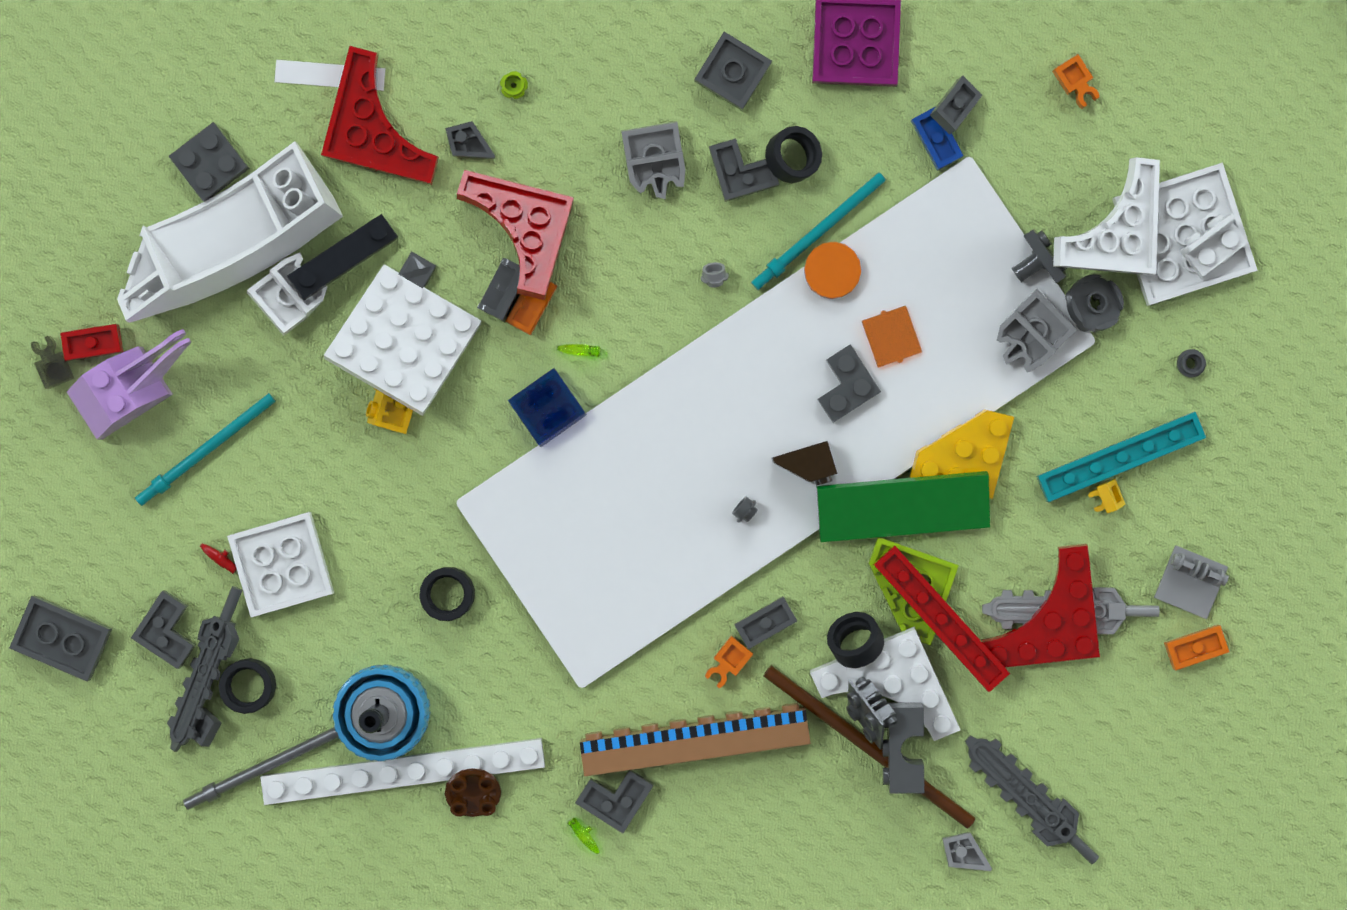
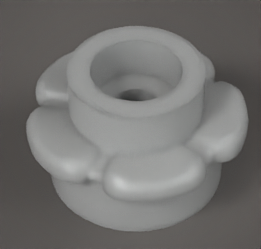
M717 262L709 263L702 269L701 281L709 287H719L723 285L729 275L725 272L723 264Z

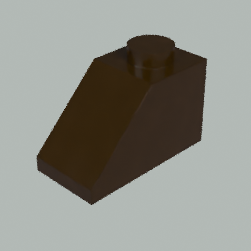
M828 441L771 458L775 465L807 482L815 481L816 486L833 481L831 476L838 474Z

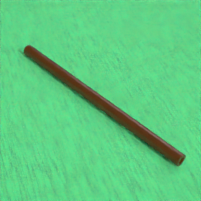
M769 666L763 677L882 766L888 768V757H883L882 749L880 750L875 742L870 743L862 732L775 667ZM924 779V793L920 794L965 828H970L975 821V817Z

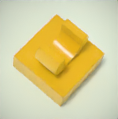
M1115 478L1105 481L1088 494L1089 498L1099 496L1102 500V504L1094 508L1096 512L1105 509L1107 513H1110L1125 505Z

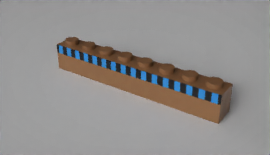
M798 703L782 705V710L771 711L770 707L754 709V714L743 715L742 711L726 713V718L715 719L714 715L698 717V722L686 723V719L670 721V726L658 727V723L642 725V730L630 732V727L614 729V734L602 736V731L586 733L585 738H582L579 742L584 776L811 744L806 710L804 707H799Z

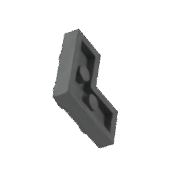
M736 138L709 146L725 202L779 186L778 178L768 168L766 159L744 165Z
M851 344L826 359L841 384L817 400L832 423H834L881 392Z
M163 590L131 639L176 669H180L196 646V644L173 630L188 605L166 590Z
M629 770L614 793L590 778L575 804L619 832L624 833L654 784L633 770Z

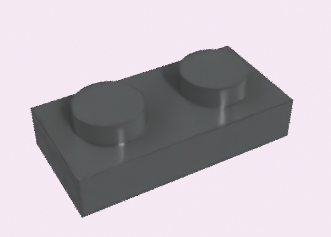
M961 76L948 90L930 116L950 135L957 130L982 97V94L964 76Z
M782 596L736 622L734 625L747 648L750 649L797 622V619Z

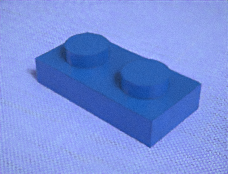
M934 107L913 118L911 123L938 171L962 158L964 155L952 133L949 135L930 116L935 109Z

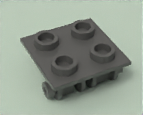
M861 677L856 681V686L850 680L848 682L847 712L852 720H858L862 725L863 733L870 743L875 742L881 750L883 748L884 727L892 728L898 723L896 719L897 714L887 704L885 699H881L882 694L878 692L870 679L866 680L865 677Z

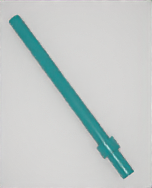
M878 172L782 256L771 260L766 265L767 268L751 281L755 289L759 290L774 276L778 278L785 272V267L882 185L886 181L885 177Z
M268 393L164 475L159 474L151 481L152 484L135 497L136 501L143 506L158 493L163 494L171 488L170 484L274 404L276 402L274 397Z

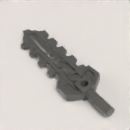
M231 587L220 617L213 616V618L203 620L197 638V640H200L198 643V647L201 649L198 658L194 657L190 664L193 669L191 677H186L182 684L186 690L183 697L178 696L175 702L178 708L176 715L171 716L167 722L170 727V749L174 752H178L180 747L187 744L190 739H196L197 730L195 726L198 719H204L205 711L202 708L205 700H211L213 692L210 687L213 680H219L221 673L218 670L221 660H227V657H231L238 644L239 636L235 629L236 623L231 621L243 591L238 587Z
M970 735L965 740L971 759L969 767L974 772L982 770L987 775L984 781L990 787L998 785L1002 789L1000 797L1006 802L1012 799L1017 804L1015 811L1021 817L1028 814L1033 819L1031 826L1034 829L1032 832L1047 847L1068 842L1090 864H1094L1098 860L1099 856L1076 835L1079 812L1064 798L1060 800L1057 797L1051 800L1046 795L1048 788L1043 783L1036 786L1030 780L1033 773L1027 768L1021 771L1015 766L1017 758L1012 753L1005 756L999 750L1002 744L996 738L989 741L983 738L977 739Z

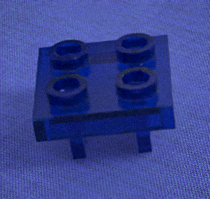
M555 368L508 400L540 447L587 415Z

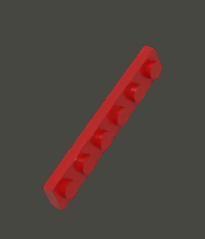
M896 546L891 547L873 564L987 692H991L1010 674Z

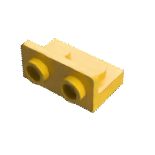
M374 388L376 390L374 399L369 402L366 409L367 423L406 434L413 410Z

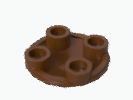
M470 768L454 774L446 783L444 794L447 804L450 806V811L455 816H490L495 812L496 806L500 801L501 788L499 782L492 774L482 769Z

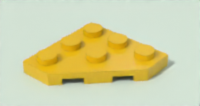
M984 409L976 414L974 418L962 425L956 426L928 446L925 445L917 450L910 478L987 471L989 474V498L993 499L1014 417Z

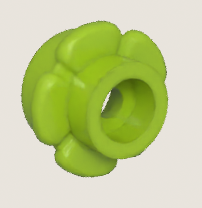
M512 71L502 77L500 81L501 92L507 98L519 99L524 96V91L528 88L527 79L522 77L521 73ZM513 83L517 84L516 88H512L511 85Z

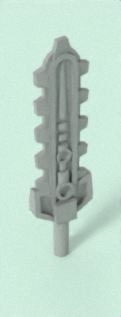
M1092 587L1097 634H1115L1126 617H1159V606L1126 605L1115 588ZM1003 590L1001 596L995 597L990 603L982 605V613L991 616L996 622H1000L1002 629H1011L1013 623H1022L1024 625L1032 618L1043 602L1047 600L1052 590H1045L1044 596H1034L1033 590H1024L1022 596H1013L1011 590Z

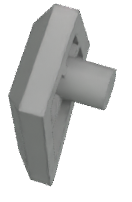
M970 832L942 838L949 867L984 871L992 870Z

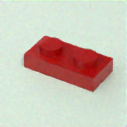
M119 324L60 333L65 361L124 352Z

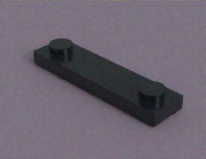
M380 214L287 275V278L301 298L306 300L397 240L398 236L384 216Z

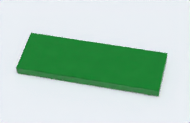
M987 471L816 486L820 542L990 528L989 474Z

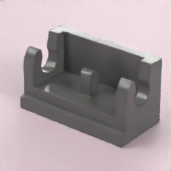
M506 258L502 259L481 302L477 306L478 309L503 322L506 321L520 295L517 294L520 275L518 264Z

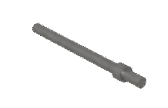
M333 727L217 784L212 782L202 787V791L184 799V806L189 810L205 801L210 803L220 798V794L338 738L339 735Z

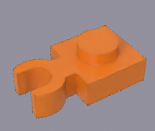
M1079 54L1052 71L1067 95L1075 91L1077 94L1076 103L1081 109L1087 106L1083 99L1084 94L1091 95L1094 101L1100 97L1099 92L1087 84V82L1093 79V76Z
M730 636L713 657L719 664L709 668L705 677L708 679L713 673H719L721 680L716 686L721 688L726 683V674L730 671L736 676L752 657L753 653L733 636Z

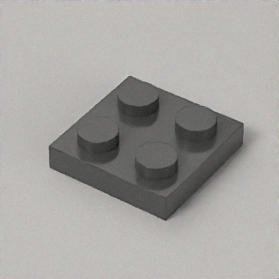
M724 31L695 77L694 82L742 111L772 64V60Z
M214 122L169 155V158L203 202L212 198L250 169Z

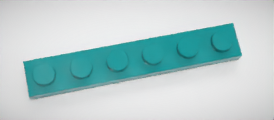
M1191 412L1036 477L1046 502H1051L1205 439L1206 435L1196 412Z

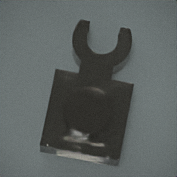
M46 336L47 347L44 350L35 341L31 342V348L34 353L41 357V360L34 364L44 388L51 389L74 379L68 362L64 360L63 352L55 354L56 342L53 337Z

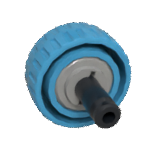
M389 664L370 666L352 675L338 691L332 714L335 724L334 728L339 735L340 741L345 744L349 751L354 752L356 756L379 762L393 760L412 750L422 739L429 724L431 713L429 711L430 700L427 698L426 689L422 687L419 679H416L411 672L405 671L399 666Z

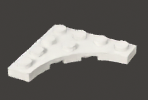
M1138 157L1129 159L1126 183L1113 210L1100 224L1083 234L1071 237H1055L1053 267L1144 275L1156 274L1160 160Z
M915 627L884 639V647L881 654L874 662L865 667H844L835 659L810 670L821 698L848 692V682L850 680L856 686V681L861 677H865L866 680L870 679L878 692L884 697L898 703H922L924 708V725L934 741L960 731L958 722Z

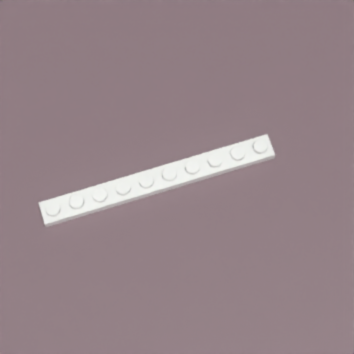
M542 738L403 756L381 762L373 760L262 775L260 778L264 805L448 781L459 771L470 768L482 769L490 774L545 768Z

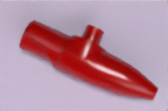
M203 543L200 545L203 552L220 567L227 569L232 574L237 571L235 563L229 560L227 556L229 554L227 550H224L222 553Z

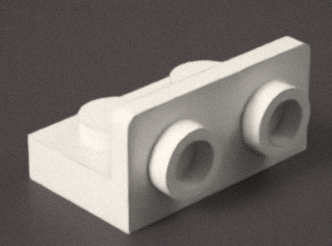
M1219 214L1207 223L1209 229L1204 233L1200 234L1197 231L1184 240L1186 246L1180 252L1200 278L1248 243L1232 220L1235 219L1233 214L1225 217Z

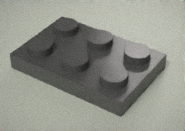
M34 595L29 600L9 648L84 681H90L113 628Z

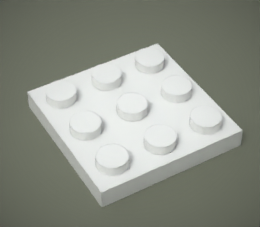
M311 512L227 536L250 617L334 593Z

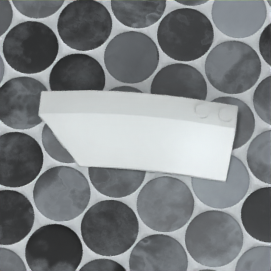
M294 141L253 173L205 202L149 227L143 225L139 235L143 238L139 251L133 253L127 270L130 276L126 288L120 290L117 298L127 322H134L189 305L224 291L276 264L343 217L333 195L298 143Z

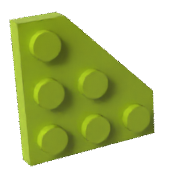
M877 537L868 564L901 632L915 627L921 642L931 646L935 633L873 564L891 547L896 546L945 602L947 601L959 565Z

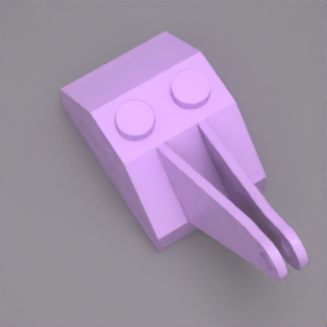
M183 329L173 333L147 353L143 347L137 346L106 359L81 375L67 391L69 397L97 440L106 438L173 395L163 380V376L182 352L191 344L189 338L180 341L186 335ZM169 349L154 364L152 363L153 359Z

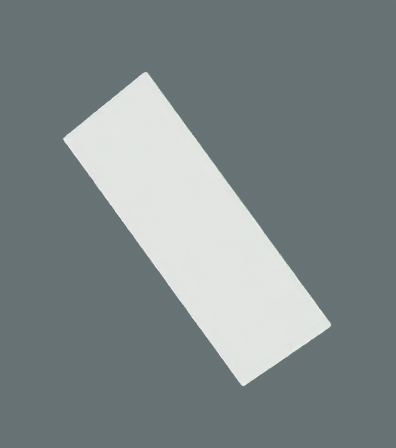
M966 157L840 242L846 244L856 253L861 266L859 282L847 295L835 299L820 297L810 289L805 278L804 267L457 500V507L579 687L587 686L819 530L815 481L807 482L775 465L772 462V457L828 441L838 474L831 476L833 481L818 486L895 479L913 466L917 450L925 445L928 446L956 426L962 425L974 418L976 414L984 409L996 411L1095 343V339L1090 331L1084 332L1079 330L1071 319L1067 310L1065 294L1053 280L1047 269H1040L1022 283L1013 272L1012 267H1015L1032 255L1033 249L973 158ZM1038 289L1077 328V331L1045 363L1027 373L1024 368L1026 362L1024 357H1020L1006 365L1003 355L1011 344L1009 342L1000 343L997 341L1000 325L1024 300ZM851 344L881 392L832 423L817 400L841 384L826 359ZM746 496L752 501L755 500L756 505L754 507L758 509L756 514L750 521L742 520L738 523V518L732 514L734 508Z

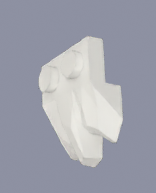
M301 253L282 260L270 269L268 275L247 290V294L283 336L309 317L323 301L328 288L327 286L306 300L301 298L287 278V275L301 267L303 261Z

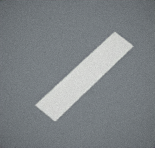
M276 60L275 82L339 87L344 65ZM376 68L377 90L384 91L385 68Z

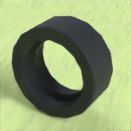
M791 126L786 127L770 139L766 146L765 158L768 168L775 177L783 182L792 184L805 180L818 170L822 163V149L820 142L811 131L804 127ZM786 139L795 140L805 150L807 161L806 166L802 170H793L783 160L781 144Z
M443 567L432 571L424 578L420 587L419 599L422 608L430 617L439 621H452L462 617L470 610L474 602L475 589L472 580L465 572L455 567ZM444 577L457 580L462 585L464 591V598L461 604L456 609L450 611L437 608L431 599L433 584Z
M852 612L841 616L830 626L827 634V645L838 663L848 668H860L874 662L881 654L884 647V635L872 616L864 612ZM857 630H869L871 632L869 639L863 646L850 651L841 649L842 641L850 633Z
M248 658L236 661L228 666L220 677L218 686L220 697L224 704L234 712L242 714L254 713L268 705L274 697L276 690L275 675L271 668L261 660ZM245 669L256 671L264 682L263 694L256 701L249 703L238 700L231 688L233 677L236 673Z

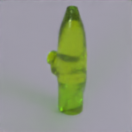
M583 344L557 346L558 351L571 355L599 357L601 354L600 346Z
M575 817L570 819L567 824L572 828L579 840L589 850L599 854V848L589 833L592 831V828L590 826L585 828Z

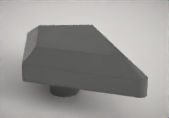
M473 121L445 128L453 157L495 159L494 153Z

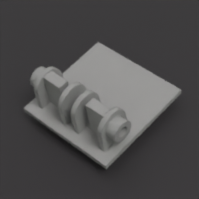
M1175 545L1154 598L1207 619L1220 586H1225L1229 576L1226 575L1228 567Z

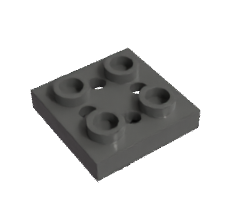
M1034 228L1025 234L1024 238L1033 249V254L1015 267H1012L1020 282L1022 283L1042 268L1044 270L1047 269L1056 283L1064 279L1067 275L1064 270L1067 268L1053 267L1054 256L1048 249L1052 243L1043 230L1037 233Z

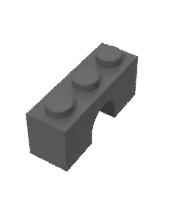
M887 703L896 712L898 723L892 728L884 727L887 728V739H883L882 755L883 757H888V768H883L882 770L883 785H888L890 794L924 793L923 760L910 759L901 753V746L906 739L913 736H924L922 703Z

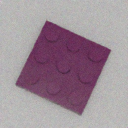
M815 0L812 83L897 87L901 0Z

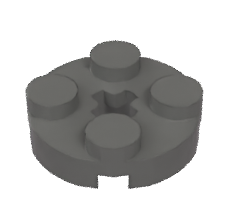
M1092 274L1081 278L1072 285L1065 295L1067 310L1077 328L1084 332H1101L1112 327L1118 322L1120 311L1123 310L1124 301L1120 289L1113 281L1100 278L1101 275ZM1091 297L1100 302L1097 310L1090 305Z

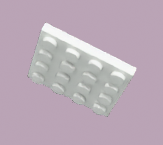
M1223 163L1159 183L1156 274H1137L1147 306L1258 271L1249 242L1201 278L1180 252L1186 246L1184 240L1197 231L1200 234L1204 233L1209 229L1207 223L1219 214H1222L1223 217L1233 214L1235 217L1232 220L1248 241ZM1120 196L1112 199L1114 206L1117 204Z
M384 264L325 352L324 359L423 416L481 325V320L428 289L421 288L398 275L397 271Z

